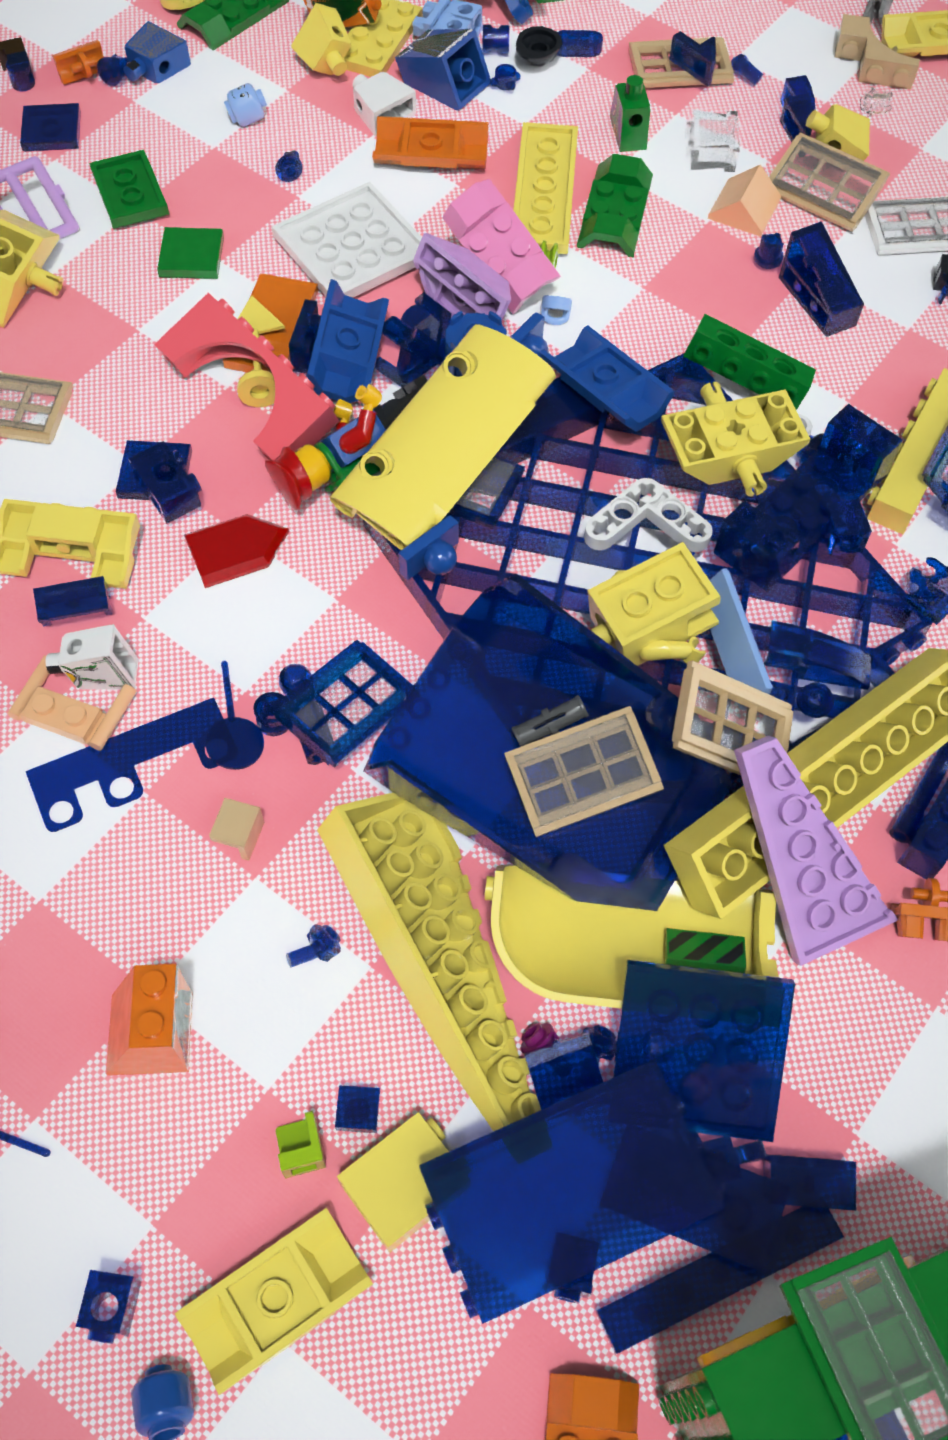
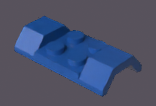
M333 279L330 280L306 377L315 386L314 391L316 394L320 395L323 392L330 399L336 401L338 399L349 403L359 401L355 397L358 387L363 385L367 388L368 384H371L389 299L383 297L366 303L346 296L338 282Z
M589 325L582 329L574 345L560 354L553 356L546 350L540 352V358L561 374V380L600 411L605 412L607 410L635 432L660 418L674 396L673 389Z

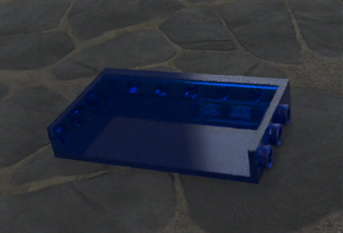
M655 1059L419 1165L420 1174L432 1201L424 1206L434 1231L443 1228L449 1245L443 1247L442 1251L451 1273L454 1274L460 1271L467 1289L459 1293L470 1319L478 1316L481 1324H484L727 1208L723 1201L727 1197L723 1183L715 1172L710 1174L702 1158L706 1156L704 1144L696 1131L690 1133L683 1118L687 1114L685 1105L677 1091H670Z

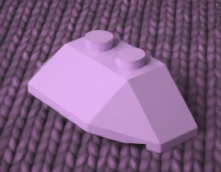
M424 233L413 262L416 269H419L421 282L429 303L449 320L459 311H462L463 315L466 313H485L488 315L492 311L503 320L511 302L509 282L469 249L429 233Z

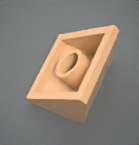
M760 164L727 180L707 219L761 237L781 200V195Z

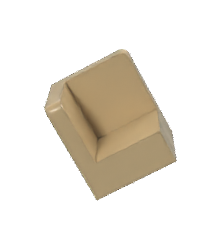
M224 798L209 834L211 841L238 848L241 859L249 861L265 823L261 808Z

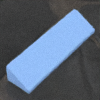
M727 568L721 569L710 579V582L721 596L720 604L711 608L719 620V624L710 628L726 675L770 695L773 686L730 572ZM737 703L740 710H747L748 707Z

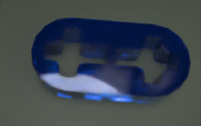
M594 30L558 31L562 39V46L557 53L558 56L596 57L602 53L603 35L600 32Z

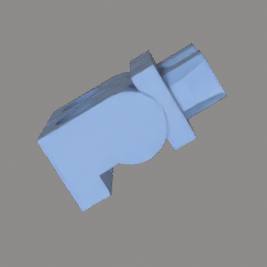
M439 0L438 3L427 1L423 7V17L416 16L413 20V35L420 37L427 30L475 29L478 37L483 30L482 5L460 0Z

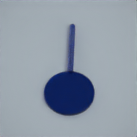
M223 660L221 668L228 718L218 721L210 728L206 737V750L211 760L220 767L240 770L250 767L261 757L264 749V737L256 724L245 718L235 717L228 662Z

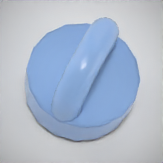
M544 295L541 304V315L545 317L544 321L551 325L566 323L570 317L571 298ZM549 309L563 311L561 317H552L548 314Z

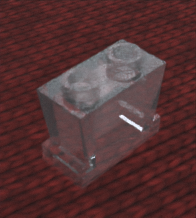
M693 109L692 119L686 122L685 139H689L686 143L685 157L690 158V170L724 168V172H735L740 152L738 111H727L726 114Z

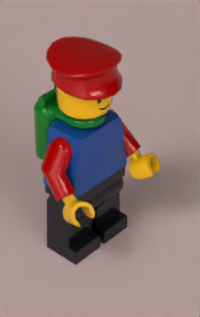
M425 375L392 393L395 399L389 400L382 405L379 404L382 400V395L378 389L371 384H368L367 388L360 385L355 397L364 404V407L360 410L357 418L351 421L353 417L352 404L338 399L333 412L341 421L336 424L335 432L323 438L314 446L306 444L295 451L289 447H283L280 456L276 460H265L267 472L290 507L294 510L300 509L301 502L310 499L313 491L328 481L330 484L324 490L326 492H334L359 463L363 455L370 450L427 382ZM374 463L365 464L366 471L372 476L380 471V468Z

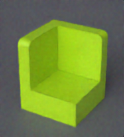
M313 1110L305 1112L306 1120L279 1126L275 1130L280 1152L278 1154L280 1169L285 1179L326 1168Z

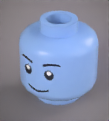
M245 83L228 91L227 100L224 101L233 124L238 122L241 127H246L263 119V107L267 106L261 89L255 91L250 83Z

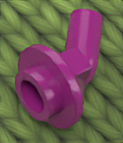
M535 1023L524 1032L520 1048L524 1055L534 1062L543 1057L560 1077L566 1076L572 1070L573 1066L554 1046L560 1038L550 1023H543L541 1025Z

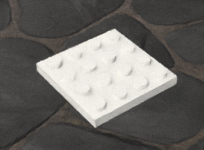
M371 181L271 226L275 239L313 283L318 284L319 290L325 296L327 295L331 279L338 282L346 296L354 298L415 268L413 259L422 239V236Z

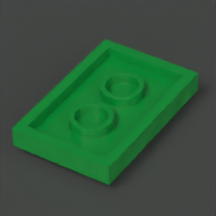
M144 149L89 163L91 173L113 229L169 215L167 203Z

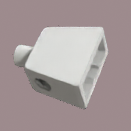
M380 72L370 78L359 74L354 78L352 83L354 109L374 136H377V116L411 118L416 115V91L390 74Z

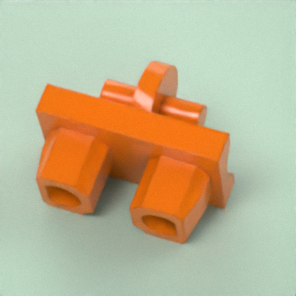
M94 40L52 55L63 85L82 78L92 77L93 74L109 69L99 40Z
M926 879L924 888L912 887L911 899L923 900V905L891 903L890 910L897 915L898 919L897 929L899 937L923 939L924 918L936 919L935 940L948 942V907H939V902H948V891L940 890L938 879Z

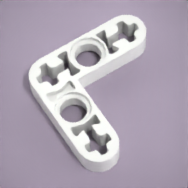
M642 478L635 481L592 516L586 523L584 533L585 543L590 548L606 550L643 519L647 518L678 544L684 542L689 551L702 552L710 544L713 529L707 520L657 481L650 478ZM641 493L642 495H644V497L639 500ZM618 509H626L630 511L632 516L628 519H621L614 512ZM674 510L680 517L676 520H669L662 515V512ZM604 529H606V535H604V534H602V533H600V532H602Z

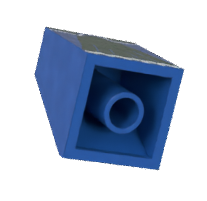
M475 29L427 30L395 56L403 82L406 85L454 110H461L492 82Z

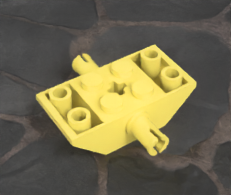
M0 210V327L2 328L5 327L30 286L35 285L57 296L64 282L63 277L41 269L58 243L60 235L7 210Z
M713 382L712 384L715 390H713L711 383H707L700 390V394L707 406L661 416V422L684 472L708 485L740 478L746 494L750 497L754 495L752 488L756 496L766 490L767 484L761 475L762 473L771 472L808 445L811 440L786 389L727 402L718 382Z

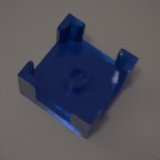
M424 292L415 298L414 303L430 314L429 317L414 328H411L396 316H391L384 322L383 335L400 346L397 367L379 356L376 359L375 369L400 387L409 384L444 361L445 330L450 324L452 313Z

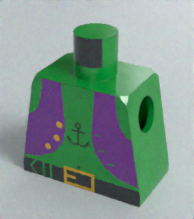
M638 75L629 76L626 83H618L614 89L610 120L619 152L647 150L651 109L643 83L644 80ZM630 118H632L633 121L632 125L629 124Z

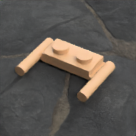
M44 655L7 712V715L14 720H22L85 745H90L92 748L101 751L134 697L136 689L124 684L105 714L101 708L41 687L49 675L46 668V655Z

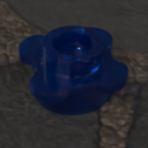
M501 64L495 68V77L490 79V84L501 90L511 91L516 88L515 83L520 80L521 75L519 72H516L514 66Z

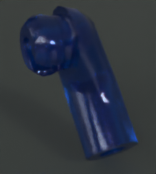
M738 54L732 58L731 64L734 73L744 76L756 86L764 74L748 60L745 54Z

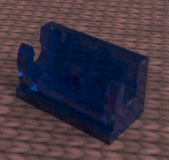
M927 557L926 563L935 569V573L927 576L922 571L913 567L906 573V603L938 625L948 615V567L936 558Z
M103 576L33 588L37 620L43 627L51 626V621L98 612H104L105 615L114 614L109 600L112 599L111 591Z
M763 1154V1196L768 1198L769 1204L856 1211V1161Z

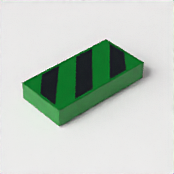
M667 928L665 934V967L744 976L746 971L745 937Z

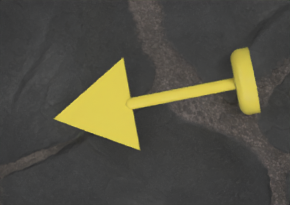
M252 295L238 317L239 319L242 316L253 327L255 331L252 334L257 338L259 334L285 329V326ZM253 360L254 370L245 373L238 381V397L249 406L267 407L274 404L275 401L273 374L262 370L261 363Z

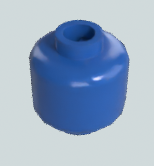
M161 1364L153 1366L145 1371V1377L139 1380L131 1390L135 1430L143 1437H148V1440H174L185 1433V1427L194 1418L190 1379L182 1371L172 1370L171 1365Z

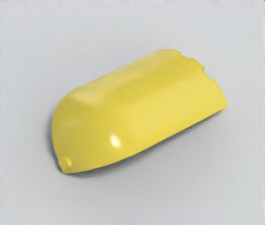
M523 864L499 865L496 867L495 877L487 876L484 900L492 901L491 931L497 953L511 975L532 992L551 1000L567 1003L779 1026L783 984L778 975L776 960L768 959L767 945H774L776 900L773 891L768 889L757 890L722 919L692 908L680 880ZM667 928L745 937L746 971L744 976L666 968L665 934Z

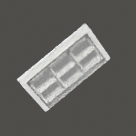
M948 196L876 200L865 214L870 235L878 255L948 251Z

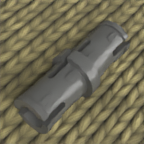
M577 695L575 698L550 710L546 707L541 710L542 714L511 728L521 747L549 734L559 733L560 729L589 715L580 696ZM566 714L565 716H563V717H561V718H559V719H557V720L552 721L553 719H555V718H557V717H559V716H561V715ZM547 723L546 725L535 730V728Z

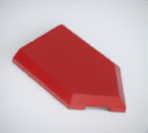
M245 514L184 534L203 585L205 588L268 568L275 558V552L280 543L287 537L289 528Z

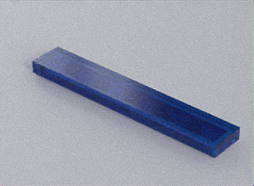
M820 1197L596 1310L595 1313L614 1354L617 1355L844 1238V1235L823 1197Z

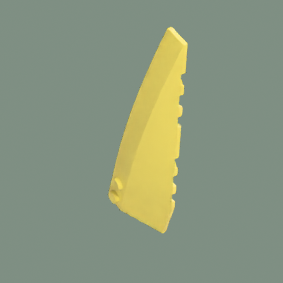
M421 785L335 806L317 831L382 956L422 1025L473 1103L518 1165L549 1150L553 1146L537 1095L530 1093L526 1080L527 1075L530 1073L525 1058L520 1059L514 1038L518 1035L513 1020H508L503 1004L507 1000L489 942L482 939L479 929L482 920L478 909H473L468 894L472 889L468 875H462L459 861L462 859L459 847L426 787Z

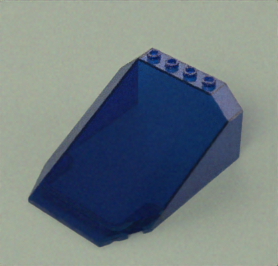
M516 573L485 589L453 625L375 741L363 770L393 793L574 901L658 911L678 877L664 848V844L720 804L733 784L725 769L673 748L672 735L679 697ZM577 695L580 696L589 716L560 729L559 732L631 706L661 778L664 790L536 838L504 755L505 752L520 747L511 727L542 714L541 710L546 707L550 710L575 698ZM694 713L691 733L705 738L697 723L700 720L697 714ZM566 714L561 715V716H559V717L553 719L552 721L557 720V719H559V718L565 716ZM547 723L535 728V730L546 725ZM625 730L597 740L604 759L633 749ZM590 744L560 754L567 773L596 763ZM636 756L607 766L614 785L643 775ZM553 758L524 768L531 787L559 777ZM600 770L570 780L577 799L607 789ZM563 783L534 794L541 813L570 803Z

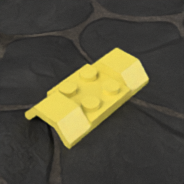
M948 10L883 15L881 42L893 51L908 57H915L918 54L928 57L948 54Z
M326 1207L174 1314L191 1338L209 1371L217 1393L221 1395L337 1313L336 1311L374 1284Z

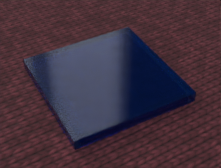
M627 960L608 1108V1122L773 1142L796 985L794 980Z

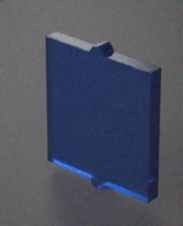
M588 1032L562 1041L553 1039L550 1045L524 1053L545 1123L572 1114L579 1117L581 1111L609 1102Z

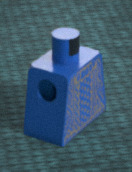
M147 21L125 44L128 64L124 66L123 70L126 77L133 82L142 76L155 84L161 83L191 65L187 41L150 21Z

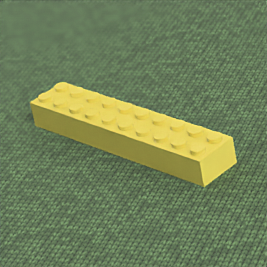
M928 648L787 753L800 772L801 780L809 792L816 796L822 805L820 807L827 819L834 823L836 828L948 742V649ZM744 786L664 844V848L692 908L716 918L722 919L770 881Z

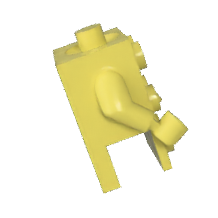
M684 542L628 570H618L610 579L587 590L590 618L596 626L590 629L591 636L599 649L608 645L624 672L646 661L682 659L685 663L692 660L699 663L706 654V651L695 649L699 644V640L695 636L719 624V620L711 608L720 604L721 596Z

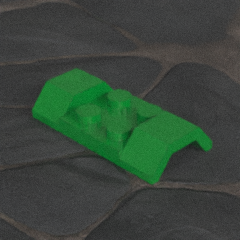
M204 0L185 12L177 21V27L182 30L186 26L191 25L201 32L209 48L214 51L287 4L289 0Z
M613 153L598 165L583 216L577 248L583 249L596 239L618 243L628 257L634 258L653 178V173L642 158Z

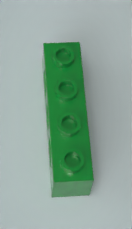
M705 313L683 357L759 395L786 389L796 410L810 390L816 369Z

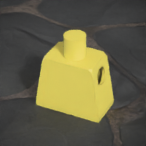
M315 3L291 44V48L314 71L340 76L347 70V63L344 57L351 47V40L340 15L335 8Z
M838 104L832 105L824 115L814 110L808 116L806 126L816 132V140L863 161L869 156V118Z

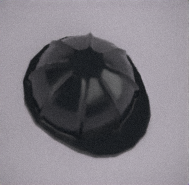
M533 26L519 33L516 41V52L521 58L530 62L531 65L543 66L556 58L562 46V39L558 32L551 28Z

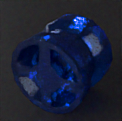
M267 692L256 699L253 710L259 730L263 734L272 737L286 733L292 724L289 702L286 697L278 692ZM268 716H275L276 719H268Z

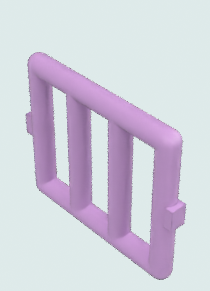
M32 156L0 169V183L7 181L30 222L48 230L17 177L33 170L64 224L52 228L50 231L60 235L61 239L79 230L76 219L64 201L65 193L59 184H54L39 157Z

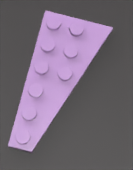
M768 735L735 749V756L792 961L802 966L898 920L897 917L880 898L882 896L874 884L870 883L861 869V863L834 823L827 819L820 808L822 805L816 796L809 792L800 778V772L777 738Z

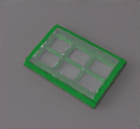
M892 1237L779 1285L849 1440H948V1349Z

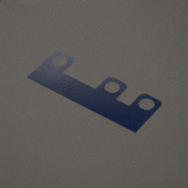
M210 698L111 737L107 740L101 751L88 746L25 771L46 829L50 832H57L79 823L83 818V812L74 789L97 780L106 803L110 807H119L140 798L143 794V787L134 766L192 742L202 765L207 769H212L234 760L238 755V750L215 698ZM212 740H223L228 745L226 756L219 760L208 758L205 754L206 745ZM120 777L129 778L134 785L132 793L125 798H116L110 793L111 783ZM60 801L70 803L73 807V815L69 820L63 823H56L51 820L49 811L55 803Z

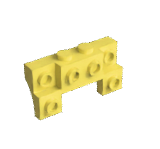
M4 498L0 508V574L27 577L34 555L94 562L90 577L93 585L127 589L135 562L132 552L140 528L137 514L100 510L94 507L83 508L65 506L60 503L48 504Z

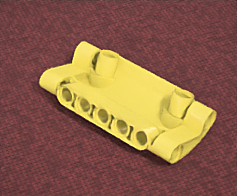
M475 324L454 350L446 356L443 363L370 450L363 455L359 463L329 497L330 501L348 517L352 518L355 514L359 515L398 549L403 550L442 521L535 407L536 401L556 378L554 370L537 354L511 337L494 329ZM448 366L459 368L462 376L456 377L449 372ZM365 464H376L380 468L381 475L372 476L368 474Z

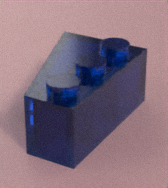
M822 221L791 232L779 274L781 282L826 337L857 326L864 302Z

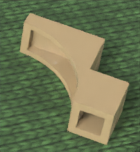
M843 14L837 35L834 57L860 61L858 82L911 90L919 68L920 59L902 55L885 46L873 33L870 26V17Z

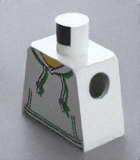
M114 624L66 633L62 637L60 652L48 653L46 656V668L49 674L65 673L76 688L81 690H121L124 684L130 685L133 688L136 686L139 658Z

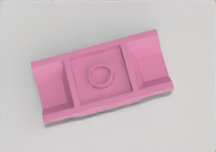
M490 179L474 183L450 203L442 216L463 247L469 249L509 282L511 302L508 309L513 315L539 289L557 281L561 277Z

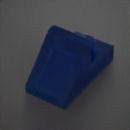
M679 31L673 35L669 60L708 87L712 83L716 61V38L713 36L699 44Z

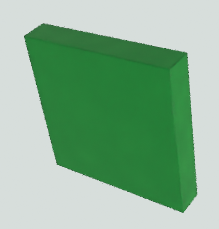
M164 227L157 267L158 276L164 278L218 279L224 242L223 229Z

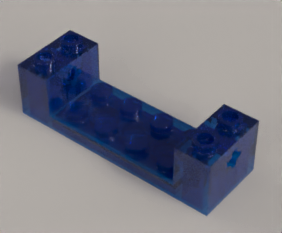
M848 403L828 422L819 448L756 508L744 500L722 521L713 553L765 592H769L888 475L903 439Z

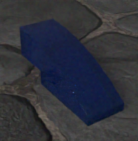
M806 75L786 78L780 100L783 106L780 123L792 143L800 132L811 137L812 129L806 126V121L811 112L816 110L812 86ZM800 151L798 156L805 157L806 153Z
M772 620L766 635L765 666L797 671L796 679L863 690L870 688L872 656L847 642L822 632Z

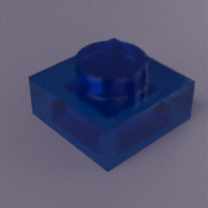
M339 1085L335 1120L336 1131L377 1133L381 1096L380 1088Z

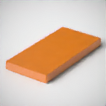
M260 273L251 295L285 326V329L259 334V336L262 335L274 347L272 352L277 357L283 354L291 362L318 294V284ZM240 357L223 359L224 368L242 372L254 370L253 360ZM261 364L262 370L271 372L270 369Z

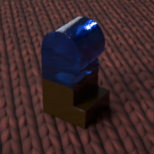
M22 38L0 41L1 66L3 71L7 70L13 89L16 91L32 89L35 85V79Z

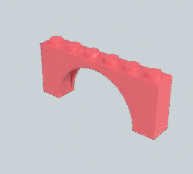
M209 292L154 344L166 360L185 378L207 363L229 357L251 359L271 370L275 382L274 406L265 427L253 440L269 460H276L280 456L283 447H289L295 451L306 444L314 446L339 422L333 412L336 406L323 392L318 396L313 391L315 386L303 373L297 376L292 371L294 366L283 354L277 357L272 352L274 347L264 336L260 335L257 338L252 333L255 330L242 316L236 319L233 316L235 313L233 308L223 298L217 301Z

